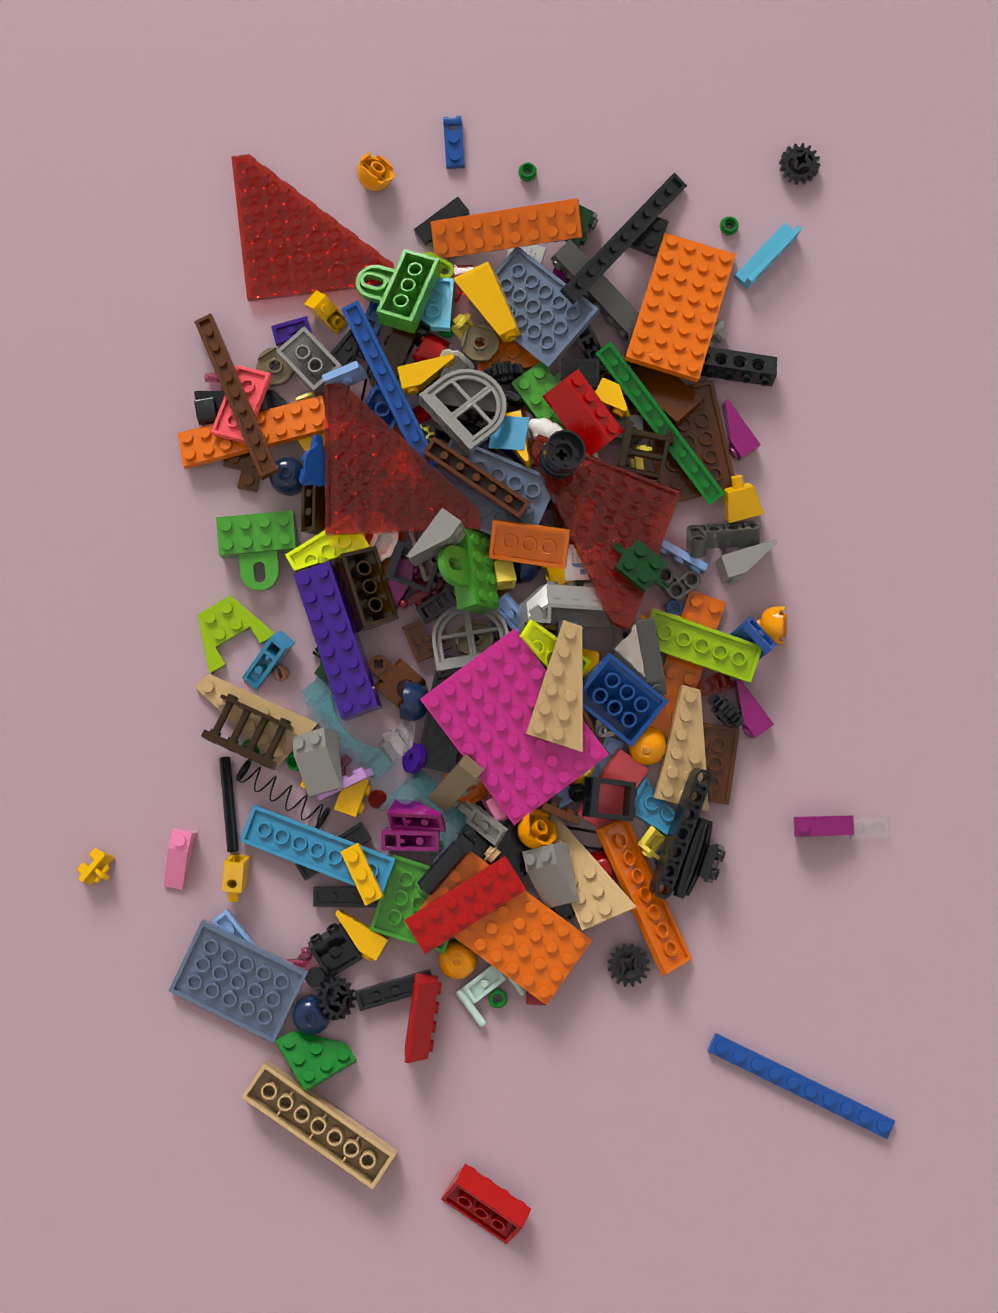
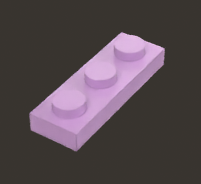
M360 767L352 771L354 775L350 777L347 775L342 776L343 788L316 795L318 800L321 801L329 798L341 790L374 775L372 768L364 769Z

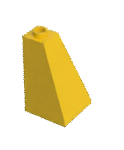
M488 261L454 278L467 299L503 342L513 341L517 336L521 335L499 277Z

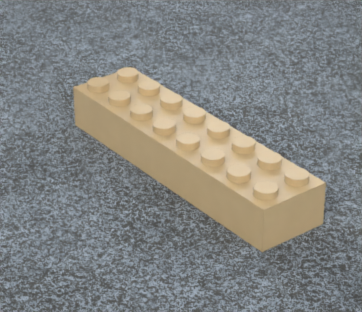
M268 1059L241 1096V1098L372 1190L396 1155L397 1149L314 1091L304 1092L297 1079Z

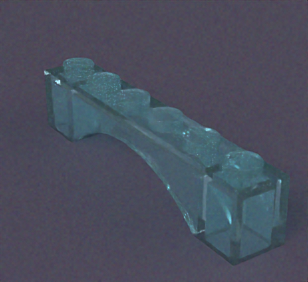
M317 677L301 692L304 695L303 701L309 707L311 705L315 707L317 711L314 713L321 721L325 719L330 724L328 729L337 731L342 738L340 741L347 750L351 748L355 752L353 757L358 763L361 764L363 762L368 768H372L374 773L371 776L372 778L376 776L380 779L396 765V762L384 749L363 744L347 732L336 713L333 693L320 677Z

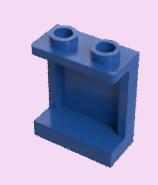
M752 616L729 634L757 644L762 649L759 660L777 645Z

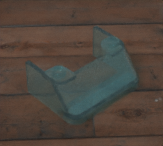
M420 771L417 774L411 775L378 809L383 812L395 799L402 804H409L418 797L427 807L442 813L446 830L445 832H440V841L446 847L432 860L435 862L446 848L462 832H465L470 825L466 823V815L458 810L460 804L455 809L450 807L445 813L428 798L439 784L426 772Z

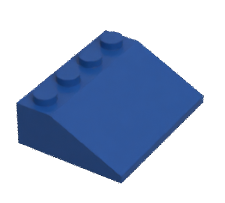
M608 653L583 677V708L631 747L669 702L611 653Z

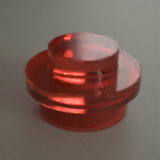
M374 790L368 797L370 806L374 809L382 807L387 799L386 793L382 790Z

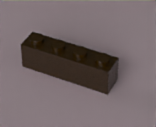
M392 327L391 335H388L385 339L383 352L397 380H399L397 367L406 365L415 345L417 334L416 332L413 334ZM370 371L368 379H370V385L374 387L377 382L372 371Z
M332 478L329 483L321 487L302 485L301 532L318 535L331 527Z

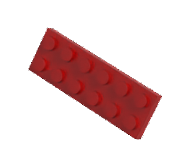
M503 856L404 921L424 954H427L525 891L526 888L506 856Z

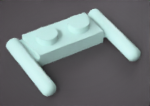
M492 965L455 992L480 1027H483L486 1021L473 1004L508 978ZM508 978L520 995L526 994L527 991Z

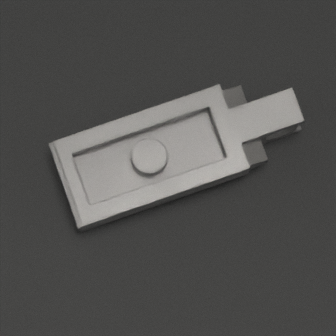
M468 801L461 802L458 810L466 815V823L494 846L499 845L508 829L475 803L472 805Z

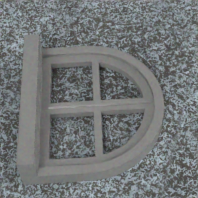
M459 369L449 372L419 394L418 403L468 457L473 455L475 448L492 436L504 421L506 398L501 386L491 376L478 370ZM471 380L484 385L485 388L470 398L456 382ZM449 385H452L467 401L452 413L436 397L438 393ZM490 393L493 394L496 401V413L492 420L477 405L479 401ZM471 407L488 423L487 426L474 436L457 419Z
M457 604L439 616L432 631V645L438 678L450 677L481 654L476 653L474 635L499 632L501 639L509 633L505 620L496 610L481 614L489 618L496 627L472 630L471 612L457 610ZM463 614L466 632L442 635L446 625L453 618ZM467 637L470 655L444 659L443 640Z

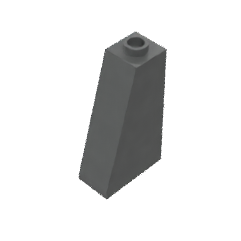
M444 367L439 379L452 372V370ZM471 380L456 382L470 398L485 388L484 385ZM449 385L436 395L447 409L455 411L467 402L452 385ZM490 393L479 401L477 405L487 416L494 417L496 401L493 394ZM471 407L469 410L465 412L471 414H478L473 407Z

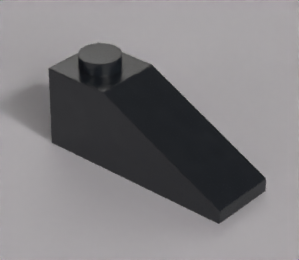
M589 324L576 340L585 359H599L596 352L601 349V346ZM599 359V375H601L602 372L605 373L608 369Z

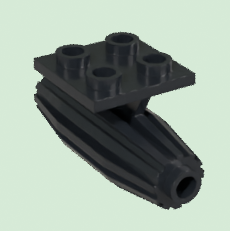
M698 818L673 889V895L684 899L685 896H689L699 876L707 883H713V880H717L720 869H717L719 861L723 862L726 851L723 850L724 846L710 845L712 821Z

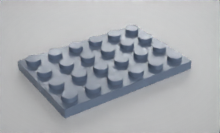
M515 248L495 271L521 332V335L517 336L513 341L548 369H551L600 313L599 308L583 296L572 305L560 292L566 283L521 248ZM469 301L468 304H469L474 310L477 311V309H476V308L472 305V303Z
M450 439L448 444L450 448L531 502V507L520 523L540 525L557 486V479H552L545 474L481 447H476L475 453L468 457ZM439 467L421 505L435 513H439L443 508L462 521L464 525L491 536L492 521L494 519L519 522Z
M203 919L171 984L169 992L274 1043L309 971Z

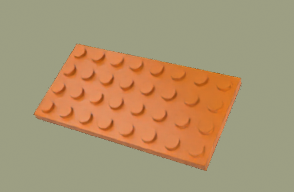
M665 233L625 361L698 383L736 254Z
M471 851L432 895H429L420 909L482 871L489 864ZM523 891L453 936L545 1005L549 1003L592 941L591 938L526 891Z

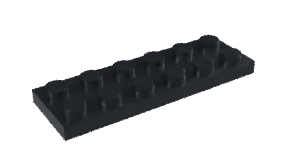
M444 654V659L457 657ZM436 668L431 690L448 678H438ZM427 711L420 742L426 750V761L423 768L450 773L456 765L458 749L431 713Z

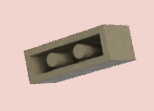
M466 754L428 798L445 813L450 807L455 809L461 802L459 798L461 796L465 798L472 790L469 787L471 785L475 787L482 779L479 775L484 769Z

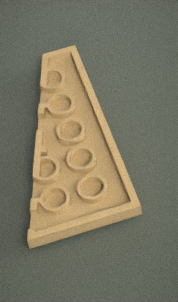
M563 620L526 734L583 752L582 626Z
M209 673L195 687L221 712L226 702L220 696L221 694L227 696L229 693L238 697L239 702L278 720L282 717L292 722L293 732L285 730L273 755V761L278 766L293 752L292 737L313 731L319 725L315 721ZM233 705L227 718L237 725L244 710ZM250 714L242 730L248 738H252L261 718ZM269 721L258 742V747L264 753L267 752L279 727Z
M680 685L666 742V751L662 759L653 797L679 804L690 771L694 768L706 770L701 690ZM702 773L698 775V782L703 779ZM695 791L691 794L692 801L696 798ZM707 793L702 810L709 812V798Z
M551 816L549 820L550 822L554 821L557 830L556 840L551 844L567 842L579 898V901L573 902L571 905L582 931L636 909V905L557 816Z

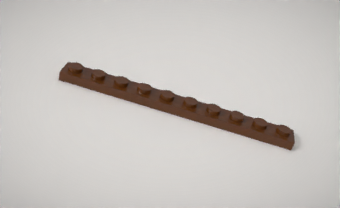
M210 313L194 321L260 478L264 480L280 472L213 315Z

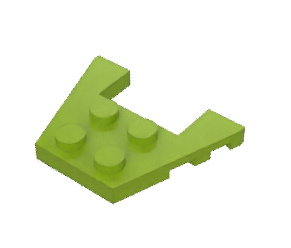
M231 595L197 615L208 669L211 674L226 665L217 649L220 645L249 628L252 629L260 644L268 641L275 634Z

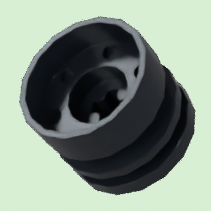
M569 430L556 431L550 435L538 455L541 470L552 479L561 480L571 476L585 458L586 448L584 441L578 434Z

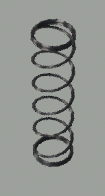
M249 759L245 761L236 776V781H239V783L246 782L258 771L254 782V791H262L273 781L269 795L271 802L278 800L290 788L285 802V810H292L305 798L301 810V820L308 819L321 807L315 828L320 829L328 817L331 808L327 807L321 815L323 804H320L308 817L303 819L302 815L308 794L304 795L292 808L287 809L292 785L276 799L271 800L277 776H274L263 788L256 791L255 787L261 766L246 780L241 781L252 763Z

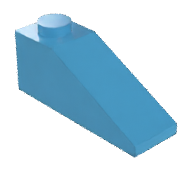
M282 631L272 635L242 678L257 690L286 657L295 642Z

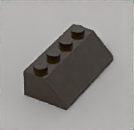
M372 546L340 554L334 562L356 632L370 630L398 620L399 617L387 579L385 578L377 547Z

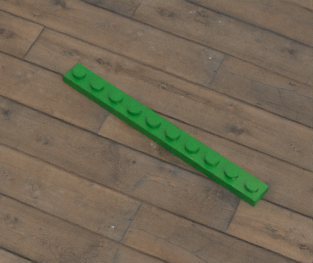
M610 341L597 351L596 355L653 431L666 435L667 428L672 430L671 434L675 436L673 445L669 446L668 451L707 503L711 505L725 494L612 342Z

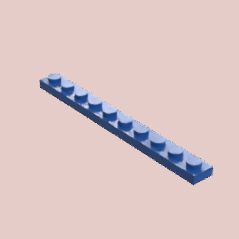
M357 300L342 307L341 310L423 477L436 472L438 466L427 460L423 455V451L429 443L359 301Z
M716 1032L707 1049L708 1052L886 1139L889 1137L895 1120Z

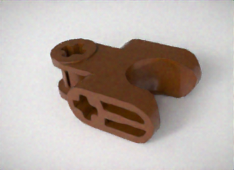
M375 655L370 659V669L380 678L379 682L375 685L376 688L399 709L400 705L403 704V699L400 698L397 691L401 682L412 681L422 686L427 684L425 679L401 658L395 664H392L383 655ZM376 661H378V662L384 661V662L382 663V665H383L384 667H383L382 669H381V668L375 669V668H376L375 662H376Z

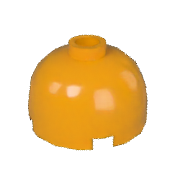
M372 153L364 154L357 166L359 182L367 190L379 192L386 189L395 176V173L393 174L392 172L393 166L380 155L374 157L371 156Z
M774 606L766 609L761 619L757 620V623L776 644L784 645L786 640H782V637L787 634V614H783V611L786 610V607Z
M648 726L632 747L628 745L631 757L642 765L658 763L666 751L664 734L658 728Z
M536 809L530 814L528 813L518 823V836L523 844L530 849L549 845L556 840L557 830L554 821L550 822L547 818L549 815L541 809Z
M458 940L450 941L445 954L439 953V968L444 975L451 979H465L476 968V953Z

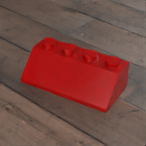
M579 369L542 396L566 430L578 434L584 441L586 448L585 456L587 458L624 432Z
M415 973L404 1048L405 1063L428 1059L429 1052H433L434 1040H431V1034L435 1033L437 1023L433 1019L434 1013L438 1014L439 1002L436 1001L437 994H441L442 982H439L437 975Z
M464 1164L457 1172L441 1197L442 1201L505 1244L523 1228L531 1211V1208L523 1201L518 1200L509 1194L507 1190L500 1188L491 1179L484 1177L475 1168Z

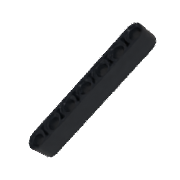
M700 768L692 769L683 789L649 886L650 892L661 899L671 896L712 781V775L707 770ZM702 773L703 779L698 782V775ZM695 791L696 798L692 801L691 794ZM689 810L690 816L685 819L684 814ZM682 828L683 835L678 837V831ZM674 847H676L677 852L674 856H672L671 850ZM670 866V872L665 875V868ZM663 884V891L658 893V887Z

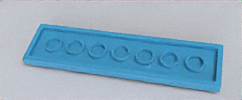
M253 805L240 842L356 886L341 854V851L356 843ZM361 845L384 894L397 859Z

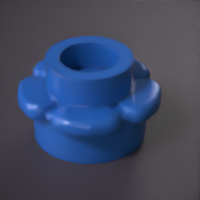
M668 601L665 605L666 613L678 616L682 614L683 606L680 601Z

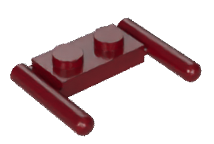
M442 578V581L438 579L437 588L435 591L432 590L431 596L441 591L440 588L443 587V583L448 584L444 578ZM420 590L407 598L408 602L402 600L400 608L406 610L409 604L410 606L415 605L417 607L425 602L424 598L429 596L430 593Z

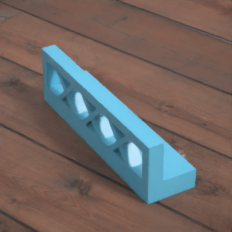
M784 223L735 274L734 278L745 288L749 289L793 243L802 228L797 225L793 230L788 224Z

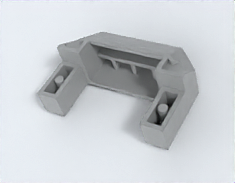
M547 581L545 585L539 586L520 604L519 634L521 635L529 620L535 621L542 627L543 625H557V621L565 620L578 622V625L582 627L613 628V655L615 652L613 647L621 637L626 638L632 631L630 629L632 623L642 619L640 609L623 589L614 588V585H602V587H595V584L576 586V583L557 585V582Z

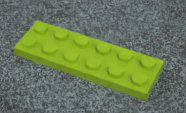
M652 609L649 618L653 617L655 620L661 653L751 683L762 649L757 644L661 610Z

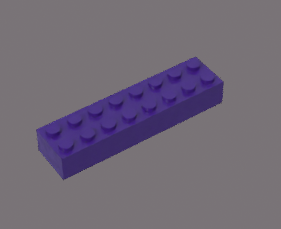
M327 561L293 574L341 719L348 721L383 708L335 565Z

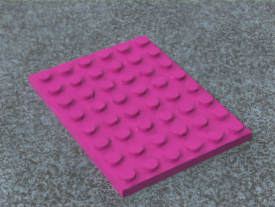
M515 628L420 698L461 755L464 757L467 754L484 769L479 775L482 778V783L514 825L609 755L584 720L583 752L526 734L546 669L521 639L520 634Z

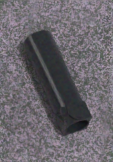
M462 832L418 880L417 884L427 894L432 895L475 847V842Z

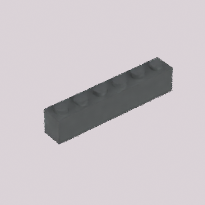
M571 239L551 258L553 266L566 275L565 278L568 282L589 261ZM602 275L584 293L583 297L599 308L600 313L605 317L606 323L614 326L620 338L627 340L628 335L633 334L639 312Z

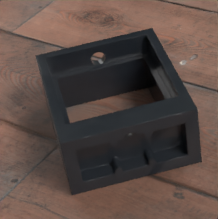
M397 541L385 578L431 594L432 590H436L439 582L436 579L440 572L438 555L432 557L436 559L427 587L397 577L406 549L411 550L413 548L412 545Z
M585 777L582 817L633 822L635 816L634 802L637 796L636 782ZM600 784L625 787L622 815L598 813Z

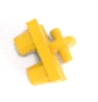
M94 848L89 854L93 862L90 865L82 863L77 868L80 874L78 879L90 885H93L95 882L99 883L101 879L108 881L110 876L107 872L111 868L109 865L115 859L111 854Z

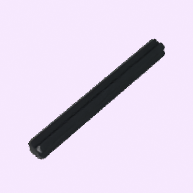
M226 756L220 757L219 761L227 852L232 853L238 851L231 758Z

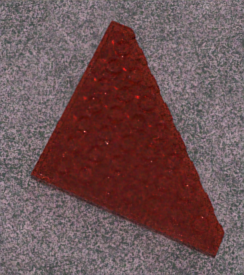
M250 154L231 156L248 302L313 294L316 290L325 293L357 289L356 277L363 268L370 265H381L394 269L393 262L380 255L377 250L359 239L356 234L338 223L327 212L318 208L315 203L297 192L294 187L276 176L265 165L260 164ZM374 279L365 281L366 284L372 286L383 284V282Z
M344 383L325 384V534L327 536L425 532L442 508L462 521L465 529L481 530L480 509L458 488L450 483L445 476L411 447L406 440L372 411Z
M538 434L530 452L565 528L571 530L570 539L610 624L630 631L644 594L613 569L619 562L621 555L612 548L618 542L627 549L639 539L658 555L681 492L587 453L581 465L571 476L561 480L552 479L544 474L538 462L539 452L548 440V437Z

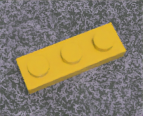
M356 843L341 851L365 906L383 898L384 894L360 843Z

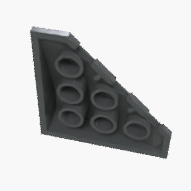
M651 617L634 621L630 626L632 631L626 638L621 637L613 647L615 651L613 656L660 695H667L655 620Z

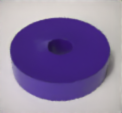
M412 742L407 745L403 752L402 766L405 772L417 774L424 767L426 750L422 744Z

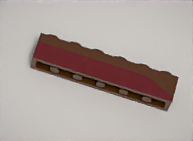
M433 437L424 449L423 455L427 460L520 522L531 507V502L437 438Z

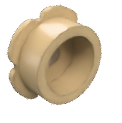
M490 846L483 854L486 856L485 861L487 860L489 863H492L501 853L497 849L498 846H495V848Z

